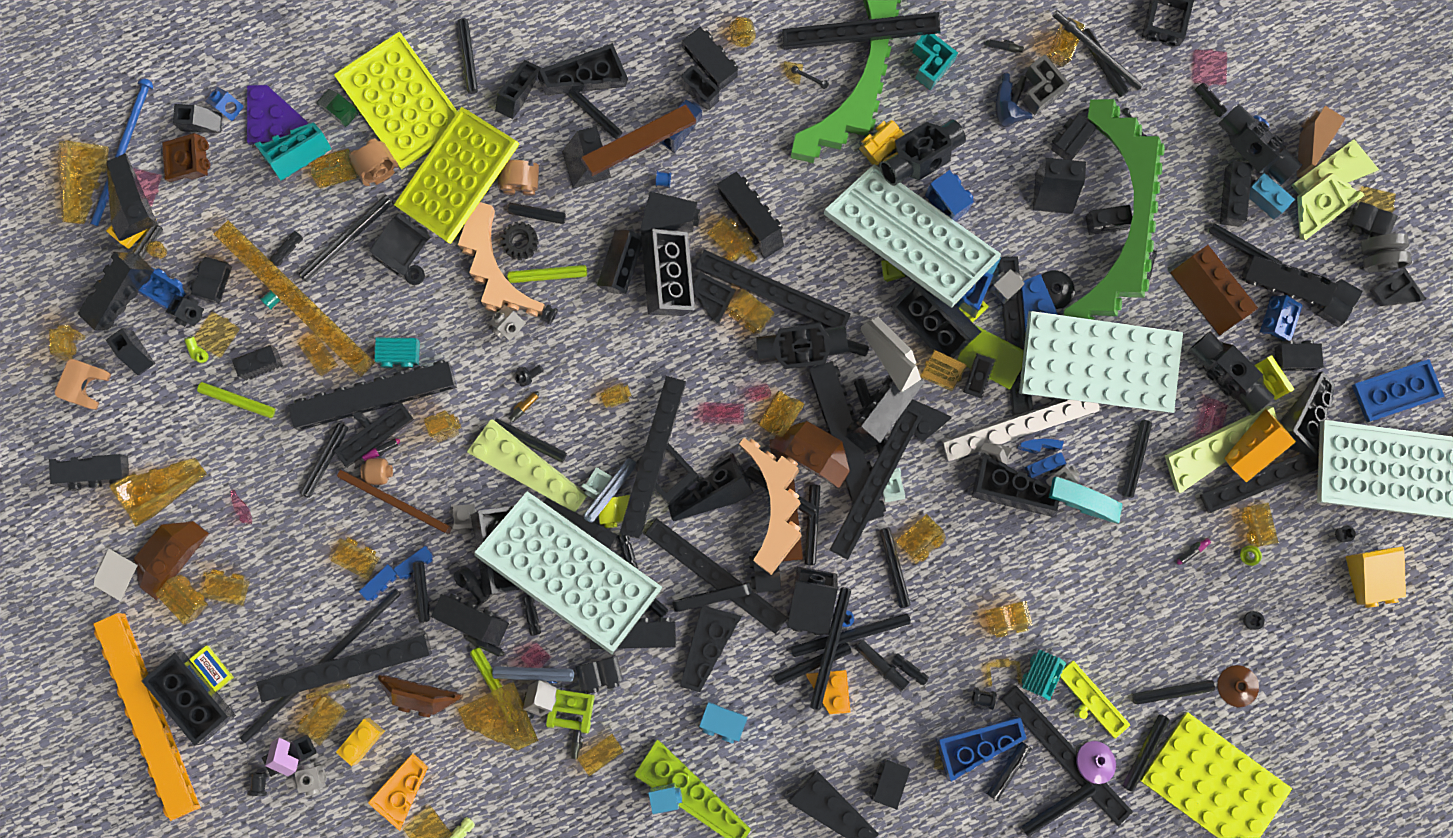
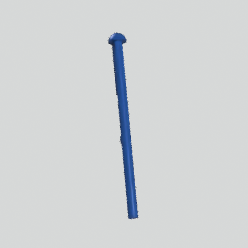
M144 78L137 83L140 85V89L115 157L124 154L127 150L148 90H153V83L149 79ZM108 177L90 224L99 226L109 199Z

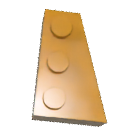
M1265 409L1224 459L1245 482H1248L1296 441L1282 424Z

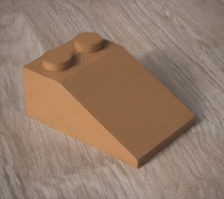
M1324 106L1319 111L1315 110L1301 125L1303 130L1299 136L1298 161L1302 166L1297 170V177L1299 178L1317 165L1346 119L1327 106Z

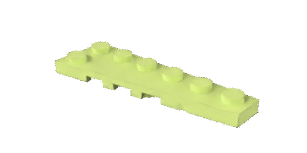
M1267 406L1255 415L1250 414L1165 455L1176 492H1183L1225 463L1226 460L1224 458L1265 409L1276 418L1274 407Z
M493 419L488 422L467 451L469 454L573 512H576L588 497L584 494V491Z

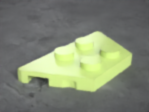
M1326 174L1297 196L1300 239L1307 240L1361 199L1364 194L1353 189L1352 185L1347 182L1341 181L1335 174Z

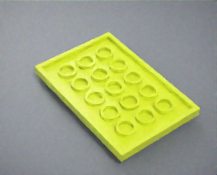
M400 31L334 74L378 138L386 144L401 170L433 149L458 112Z
M461 107L394 205L451 244L515 152L519 143Z
M1188 712L1184 713L1140 779L1143 784L1217 838H1260L1292 790L1290 786Z

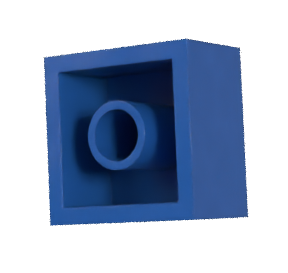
M950 170L930 183L925 194L934 207L954 221L967 214L974 203L971 192L963 188L960 178Z

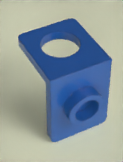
M219 87L205 101L231 121L244 108L238 100ZM228 102H233L236 106L235 111L232 113H227L225 110V105Z

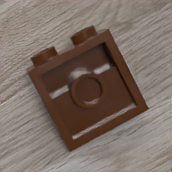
M192 133L162 142L165 181L174 182L184 178L193 180L208 176L210 162L207 159L206 150L209 149V144L205 137Z

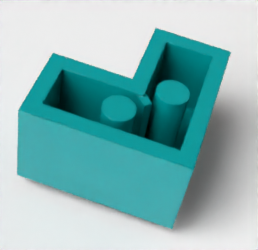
M935 34L922 35L915 43L912 51L914 55L925 62L918 70L915 79L931 91L955 62L958 52Z

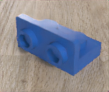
M1287 295L1272 296L1260 333L1272 334L1282 341H1291L1303 305Z

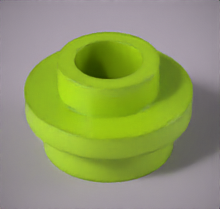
M1247 545L1241 550L1240 557L1243 563L1254 566L1261 561L1262 553L1256 546ZM1249 552H1252L1255 557L1251 558Z

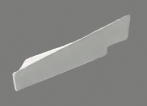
M879 317L861 326V332L899 391L902 392L921 380L912 350Z

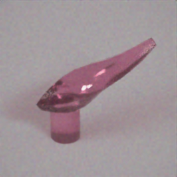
M232 490L231 498L234 509L240 517V522L252 524L249 508L237 496L235 490Z

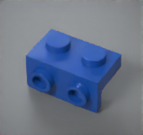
M157 268L150 275V280L138 290V293L167 310L175 295L184 297L186 293L182 288L183 284L179 280L167 277L164 271Z

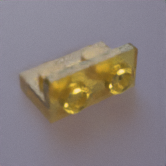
M349 148L320 156L311 162V175L320 189L357 178V174L350 164L351 159L349 155L351 151Z
M723 216L707 234L737 262L748 249L752 250L754 248L753 239L746 232L742 234L737 229L739 225L732 218L728 220Z
M59 325L57 329H49L50 354L64 361L73 359V355L77 351L73 341L85 340V336L68 325Z
M778 391L758 421V425L771 435L783 438L805 404L798 399L788 397L782 391Z
M1269 503L1244 507L1242 520L1247 524V540L1249 544L1260 547L1279 543Z
M926 514L896 542L912 558V561L918 564L926 560L933 549L939 548L944 543L946 536L943 529Z
M347 537L346 540L340 538L338 540L340 544L331 561L369 580L380 557L375 555L377 551L367 546L364 549L358 547L359 542Z
M211 569V573H203L206 580L201 597L244 606L250 581L244 580L243 575L232 573L231 577L223 576L224 571Z
M329 695L323 698L319 697L312 705L314 709L309 715L303 716L299 721L301 726L297 729L299 733L308 734L318 745L323 744L348 712Z

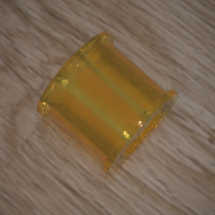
M153 241L148 245V253L151 256L162 259L167 255V249L161 242ZM159 248L161 249V252L158 253L155 251V249Z

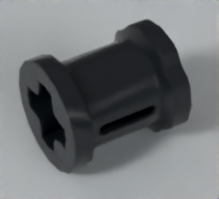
M975 687L971 704L972 706H986L993 710L997 693L995 691L991 693L981 691Z
M249 773L251 782L247 795L266 796L265 785L269 773Z

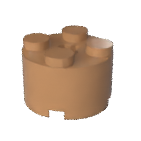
M376 139L369 140L365 146L359 150H354L349 155L351 166L365 186H371L369 183L373 182L376 185L393 176L395 166L398 168V163L386 144Z
M508 160L498 175V188L503 190V194L514 195L515 191H523V195H535V191L538 190L539 165L534 163L533 166H529L528 161Z

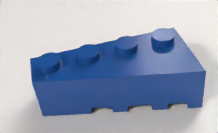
M1015 716L935 739L946 778L952 782L1027 738L1021 718Z

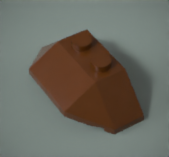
M808 421L780 429L769 448L784 457L792 458L798 465L837 488L841 487L850 472L843 442Z
M194 521L160 525L134 557L135 564L137 565L136 571L139 587L157 600L210 533Z
M378 675V681L392 705L398 706V710L402 712L419 711L418 715L430 718L431 715L438 714L461 700L464 695L387 675Z

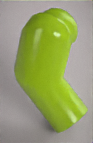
M194 336L184 338L190 357L198 363L206 362L209 358L208 353L197 346Z

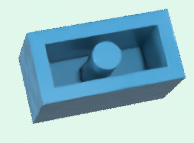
M1265 173L1250 186L1249 199L1273 220L1281 215L1295 200Z
M708 702L699 727L703 728V733L711 736L717 733L722 735V740L733 744L734 740L739 742L748 717Z
M675 783L650 788L648 792L653 815L679 809V803H682L680 787L676 788Z

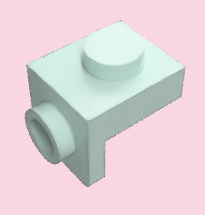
M596 467L586 484L583 483L581 486L586 490L584 494L595 500L612 476Z
M900 468L894 470L883 492L884 502L905 499Z

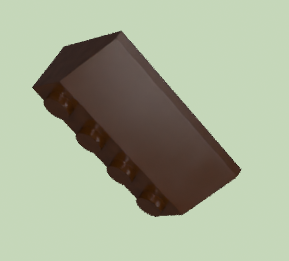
M1206 245L1170 272L1219 336L1258 309L1257 305L1209 245Z

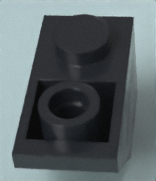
M174 104L173 124L183 132L221 133L223 114L197 105Z
M121 328L106 339L114 354L136 375L142 374L155 364L134 331Z

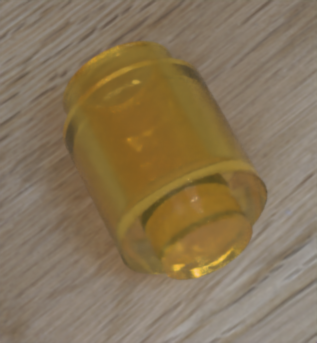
M623 382L604 389V392L600 393L606 408H613L629 402V397L632 396L629 386H624Z

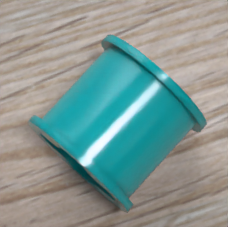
M269 289L270 291L260 300L273 310L272 308L282 299Z

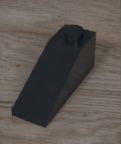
M524 60L497 93L495 111L513 119L525 103L538 78L539 69H542V67Z

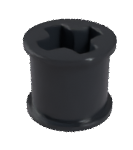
M1348 525L1340 527L1335 531L1336 539L1341 542H1350L1356 536L1354 528ZM1342 531H1347V538H1343L1344 534L1342 533Z

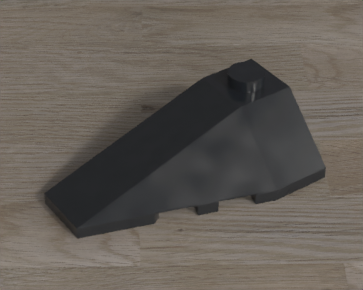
M124 153L106 161L110 219L118 240H125L157 225L156 218L127 154Z
M1323 371L1317 374L1280 422L1296 441L1288 449L1314 458L1319 457L1320 421H1330L1327 413L1328 407L1332 406L1335 384Z
M734 453L716 462L711 467L713 472L705 479L702 476L699 477L700 479L697 480L698 483L692 491L687 489L670 506L668 505L673 521L735 504L754 493L750 481L745 476V472Z
M548 498L545 499L544 503L609 550H612L618 538L616 533L595 522L590 523L584 519L585 517Z

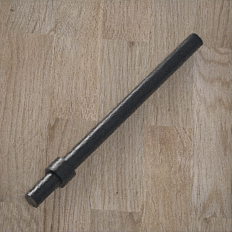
M1058 10L1053 13L1052 17L1063 25L1062 28L1065 31L1071 32L1137 90L1142 88L1143 83L1076 26V22L1071 18L1068 19Z

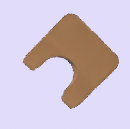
M70 359L67 361L55 389V396L65 401L97 410L99 402L88 397L86 386L95 379L109 381L111 373L84 362Z

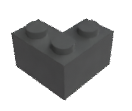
M1045 54L1031 64L1025 73V76L1035 87L1026 93L1022 101L1035 116L1064 94L1070 85Z

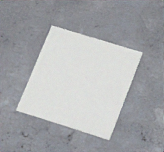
M108 549L95 576L94 586L121 601L137 565Z

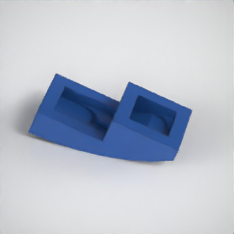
M1033 439L1018 444L1017 449L1034 454L1039 453L1041 447L1060 451L1063 448L1064 441Z

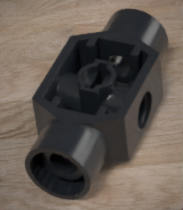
M1240 104L1235 106L1218 123L1228 134L1230 144L1259 173L1271 175L1280 185L1302 166L1286 149V146L1283 145L1284 141L1278 135L1274 136L1269 131L1270 128L1265 122L1255 119Z
M950 119L940 126L925 122L895 140V153L880 162V170L885 180L892 186L899 184L909 177L921 180L951 161V152L966 142V135L962 126L954 119Z
M821 322L780 327L775 335L756 337L760 365L780 363L784 369L821 365L826 363L828 356L849 353L845 325L825 328Z
M1211 331L1206 333L1188 350L1203 365L1206 376L1211 381H1216L1221 386L1220 390L1226 396L1236 399L1251 415L1261 411L1275 397L1263 385V374L1234 345L1221 342Z

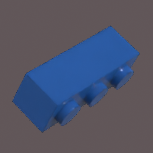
M1059 452L1024 468L1028 477L1033 478L1066 464L1062 452Z
M424 546L396 566L394 571L400 579L407 580L412 576L413 562L424 561V564L428 565L435 556L428 546Z
M387 564L359 593L367 601H374L380 591L384 592L390 582L393 583L397 580V573L391 565Z

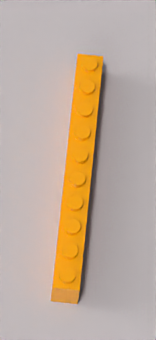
M116 613L94 623L95 637L101 642L103 647L102 655L108 660L110 665L109 673L117 683V694L123 699L125 704V714L132 722L133 735L138 738L141 745L140 753L146 758L148 763L147 771L155 781V792L163 802L165 816L172 821L200 809V804L162 707L142 683V680L149 674L125 613Z

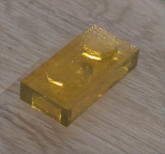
M316 332L298 343L321 377L338 366Z

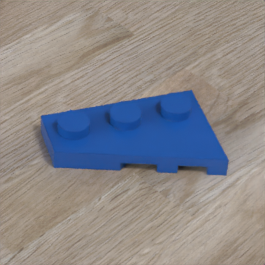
M1041 274L1023 281L1025 284L1021 287L1025 332L1028 312L1034 311L1058 315Z

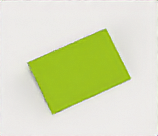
M977 326L981 333L960 353L956 361L965 364L966 367L971 369L976 353L995 358L996 362H994V369L991 370L992 373L989 379L1010 390L1022 369L1024 350Z

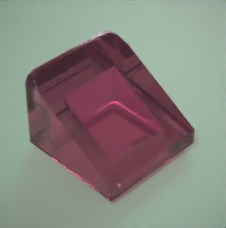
M766 383L748 389L751 402L753 403L768 399L772 394Z
M538 643L534 644L521 657L530 668H542L551 658Z

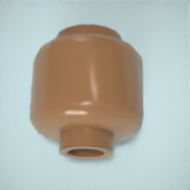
M385 458L367 459L361 465V478L370 485H384L393 476V467L389 465Z

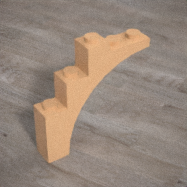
M479 202L464 225L458 246L462 253L474 256L476 254L469 273L475 282L480 284L487 282L481 300L482 304L486 306V310L494 313L497 310H501L507 304V307L518 311L520 308L527 310L526 313L531 316L537 317L538 314L542 315L546 308L545 305L518 291L500 271L493 254L491 242L495 210L492 205Z
M743 438L739 445L762 471L767 482L771 505L768 532L761 549L753 561L772 575L802 536L799 532L801 529L792 521L789 524L787 523V520L801 504L800 500H798L799 495L791 489L785 490L799 473V468L796 467L798 463L790 457L786 459L783 456L776 462L777 458L769 451H766V453L759 449L760 445L753 439L748 441Z

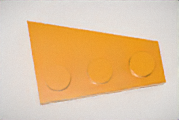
M412 753L369 800L368 804L400 831L429 766Z

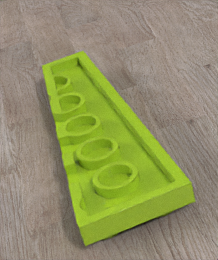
M657 739L634 776L652 788L675 783L676 788L680 787L682 794V803H679V807L724 838H746L751 828Z

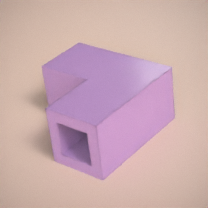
M281 738L271 742L265 766L286 776L296 772L298 759L287 755L290 743Z

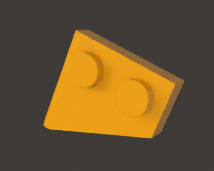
M846 670L830 672L823 699V705L829 714L851 713ZM807 673V679L812 687L815 688L818 673Z

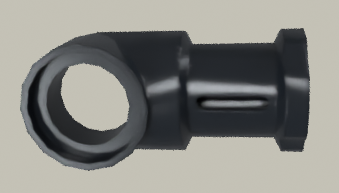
M463 567L454 573L456 584L461 588H466L468 592L471 591L477 600L478 606L492 597H484L481 578L477 579L469 568Z

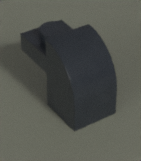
M307 734L290 742L287 755L298 759L299 764L317 754V751ZM268 754L262 757V760L265 765ZM266 767L270 777L279 773L269 767Z

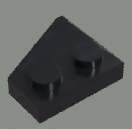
M1405 267L1370 289V292L1381 307L1426 300V297Z
M700 272L693 285V294L712 320L719 325L736 290Z
M914 399L908 404V407L923 414L914 432L915 437L920 443H923L952 419L950 415Z

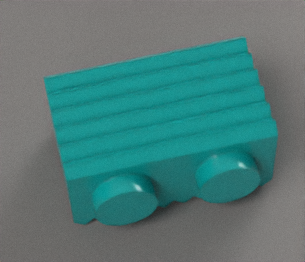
M376 337L374 360L380 367L393 368V365H401V368L410 369L413 368V365H419L420 341L417 338Z
M1038 649L1037 654L1035 653L1031 657L1029 672L1023 675L1022 688L1050 701L1066 662L1059 657Z

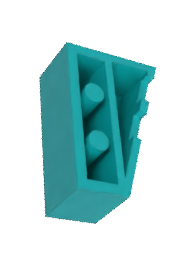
M314 122L290 130L291 134L281 138L276 135L272 137V141L267 143H254L280 181L332 149L324 134Z

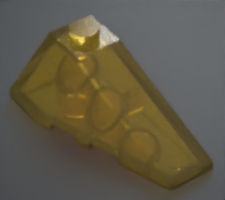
M59 141L58 171L62 222L85 223L93 203L91 199L94 189H99L100 183L97 181L101 172L105 173L107 169L106 161H108L109 146Z
M193 458L170 464L167 468L159 470L154 468L150 469L147 473L128 475L109 487L129 519L137 527L156 516L206 476L207 473L198 460Z

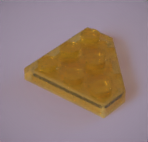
M514 682L458 708L466 729L479 732L489 739L509 745L512 749L518 751L539 741L526 710H523L524 705Z

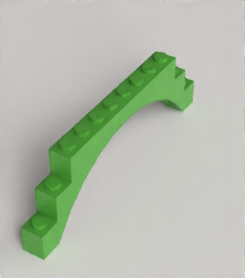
M863 0L868 19L896 17L899 14L896 5L897 3L901 4V0ZM889 39L870 41L868 61L854 91L836 111L823 121L795 134L791 153L792 159L814 163L815 157L819 158L821 146L841 150L842 144L847 143L848 132L867 136L870 130H874L876 119H872L874 112L877 113L880 103L876 99L877 94H881L884 82H880L881 75L885 76L888 64H884L885 57L889 58L891 46L888 45Z
M1114 99L1090 100L1088 119L1090 123L1096 126L1100 133L1113 143L1129 168L1134 190V212L1129 236L1119 258L1106 277L1087 295L1066 308L1064 316L1095 320L1093 316L1117 317L1118 310L1122 308V298L1120 297L1144 298L1145 292L1149 290V279H1147V272L1151 271L1149 253L1153 252L1154 241L1151 240V235L1156 230V221H1153L1154 213L1158 211V201L1155 200L1156 194L1160 193V182H1158V175L1162 174L1160 156L1164 155L1165 146L1164 143H1161L1159 136H1141L1142 125H1139L1136 117L1119 118L1120 107L1117 106Z

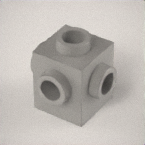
M506 305L496 312L489 322L494 327L492 332L500 339L505 337L509 341L517 336L520 329L526 324Z
M314 763L302 765L301 770L296 771L293 777L295 789H298V793L306 792V796L319 793V789L325 787V782L327 781L326 772L322 765L314 767Z

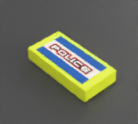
M208 645L190 658V661L215 692L234 678Z

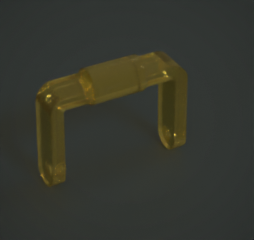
M1008 658L996 659V662L987 663L988 687H992L990 667L1001 668L1009 667L1010 665H1016L1018 684H1022L1020 663L1016 660L1009 661Z

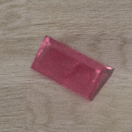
M1204 399L1195 437L1202 438L1221 429L1228 405L1216 399Z
M704 402L703 423L743 425L744 404Z

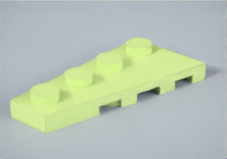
M1352 140L1291 186L1300 195L1328 173H1333L1341 181L1349 183L1377 172L1379 169L1359 144Z

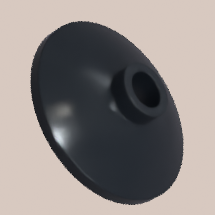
M1058 270L1043 273L1041 276L1055 309L1066 307L1072 301L1075 294V286L1072 279L1064 272ZM1058 285L1060 290L1055 291L1053 286Z

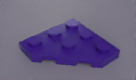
M268 85L247 86V143L249 145L257 142L267 143L272 141V137L276 135L281 138L291 134L290 130L309 124Z

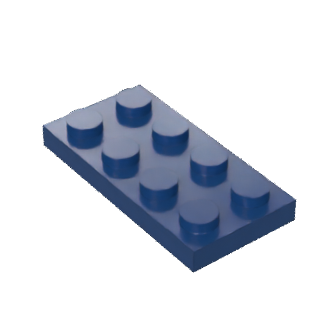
M1430 359L1352 385L1366 423L1445 397Z

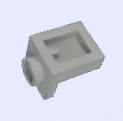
M984 443L981 448L983 454L985 453L991 456L990 458L1005 464L1012 453L1011 448L998 444Z
M1066 463L1061 469L1047 478L1046 481L1051 486L1052 479L1059 477L1078 483L1080 473L1074 465L1070 466Z
M474 504L453 506L454 525H452V530L458 531V534L471 533L473 527L470 515L475 513Z

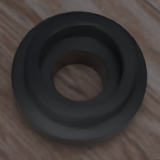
M412 265L408 267V271L404 276L409 284L419 285L425 279V272L420 266ZM414 272L419 274L416 279L412 278Z

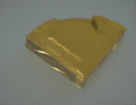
M784 61L785 75L789 80H792L791 82L800 85L801 75L798 73L793 74L791 68L797 66L802 71L803 65Z

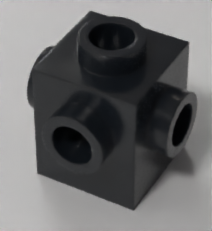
M175 295L165 313L175 318L174 322L186 327L188 324L195 327L202 318L204 308L198 306L199 301L189 296L186 299Z

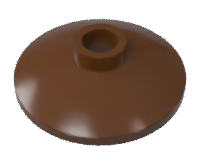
M1233 665L1226 668L1219 676L1218 692L1227 704L1234 707H1245L1256 699L1259 692V682L1256 675L1249 668ZM1239 683H1242L1244 686L1242 690L1238 689Z

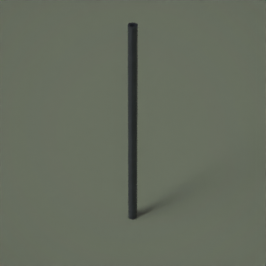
M397 589L391 592L318 663L332 660L338 656L401 593ZM298 693L281 697L240 739L244 743L249 741Z

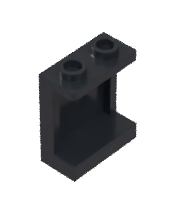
M396 213L367 252L370 257L400 278L405 275L415 257L431 238L425 228L420 225L415 226L411 223V218L404 213Z

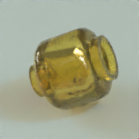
M738 17L729 25L731 40L736 46L748 47L755 40L756 32L751 19Z

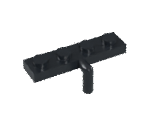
M402 402L373 423H370L362 413L355 412L354 418L362 424L364 429L335 449L334 452L343 465L348 468L362 458L363 455L411 423L414 418Z

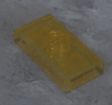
M612 733L580 756L578 761L586 773L591 776L623 753L624 749Z

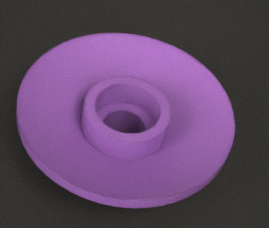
M1090 741L1083 744L1078 750L1076 757L1077 767L1080 774L1087 781L1094 784H1102L1108 782L1113 777L1116 770V760L1108 746L1098 741Z

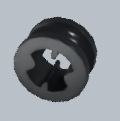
M548 304L540 320L547 321V324L551 325L558 309H552L551 305Z
M1250 611L1245 614L1243 623L1250 630H1258L1264 626L1265 619L1260 612ZM1252 615L1258 618L1256 626L1255 624H1250Z

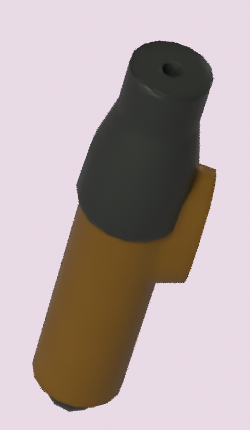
M533 392L524 402H519L508 419L514 422L521 417L539 398V392Z

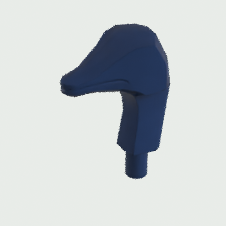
M1009 73L1002 74V83L998 87L995 104L997 118L1003 127H1009L1017 122L1029 120L1033 117L1031 112L1019 108L1011 101L1010 94L1013 83H1010Z

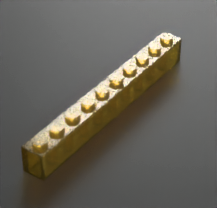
M229 220L214 233L246 267L355 373L362 377L376 363Z

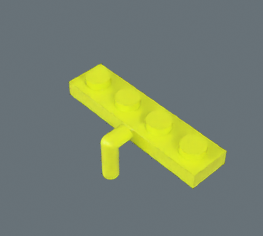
M1075 661L1069 662L1064 667L1060 679L1082 703L1074 711L1075 717L1085 719L1088 716L1087 711H1089L1111 737L1116 739L1130 726L1129 722Z

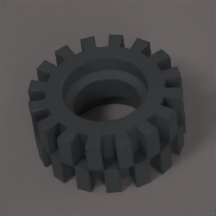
M518 221L514 222L515 225L509 224V228H505L503 230L504 234L501 235V244L507 255L513 259L518 258V260H522V258L528 259L530 255L533 256L534 251L538 249L537 245H539L538 236L534 228L522 221L521 224ZM518 234H523L528 239L527 244L522 248H517L512 243L513 238Z

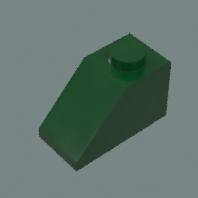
M328 89L316 102L319 107L345 128L359 114L354 105L331 89Z

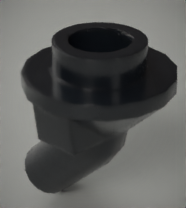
M540 364L530 371L526 367H518L515 372V381L521 387H525L531 384L532 378L544 370Z

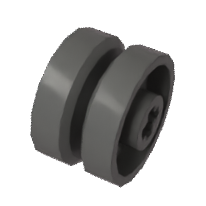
M1401 233L1386 234L1362 241V254L1368 256L1363 260L1364 271H1392L1411 265V253L1405 251L1409 247L1408 235Z

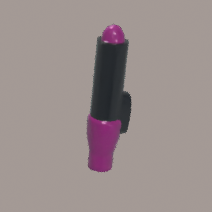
M394 438L377 448H373L362 456L364 461L382 456L385 452L398 446L400 439Z
M1206 538L1191 545L1190 549L1178 558L1177 564L1183 565L1198 553H1201L1211 544L1210 539Z

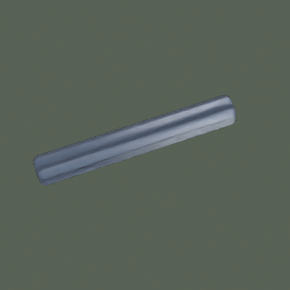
M626 459L583 516L586 521L594 522L635 469V460Z
M495 666L492 671L494 679L571 682L574 678V671L572 669Z

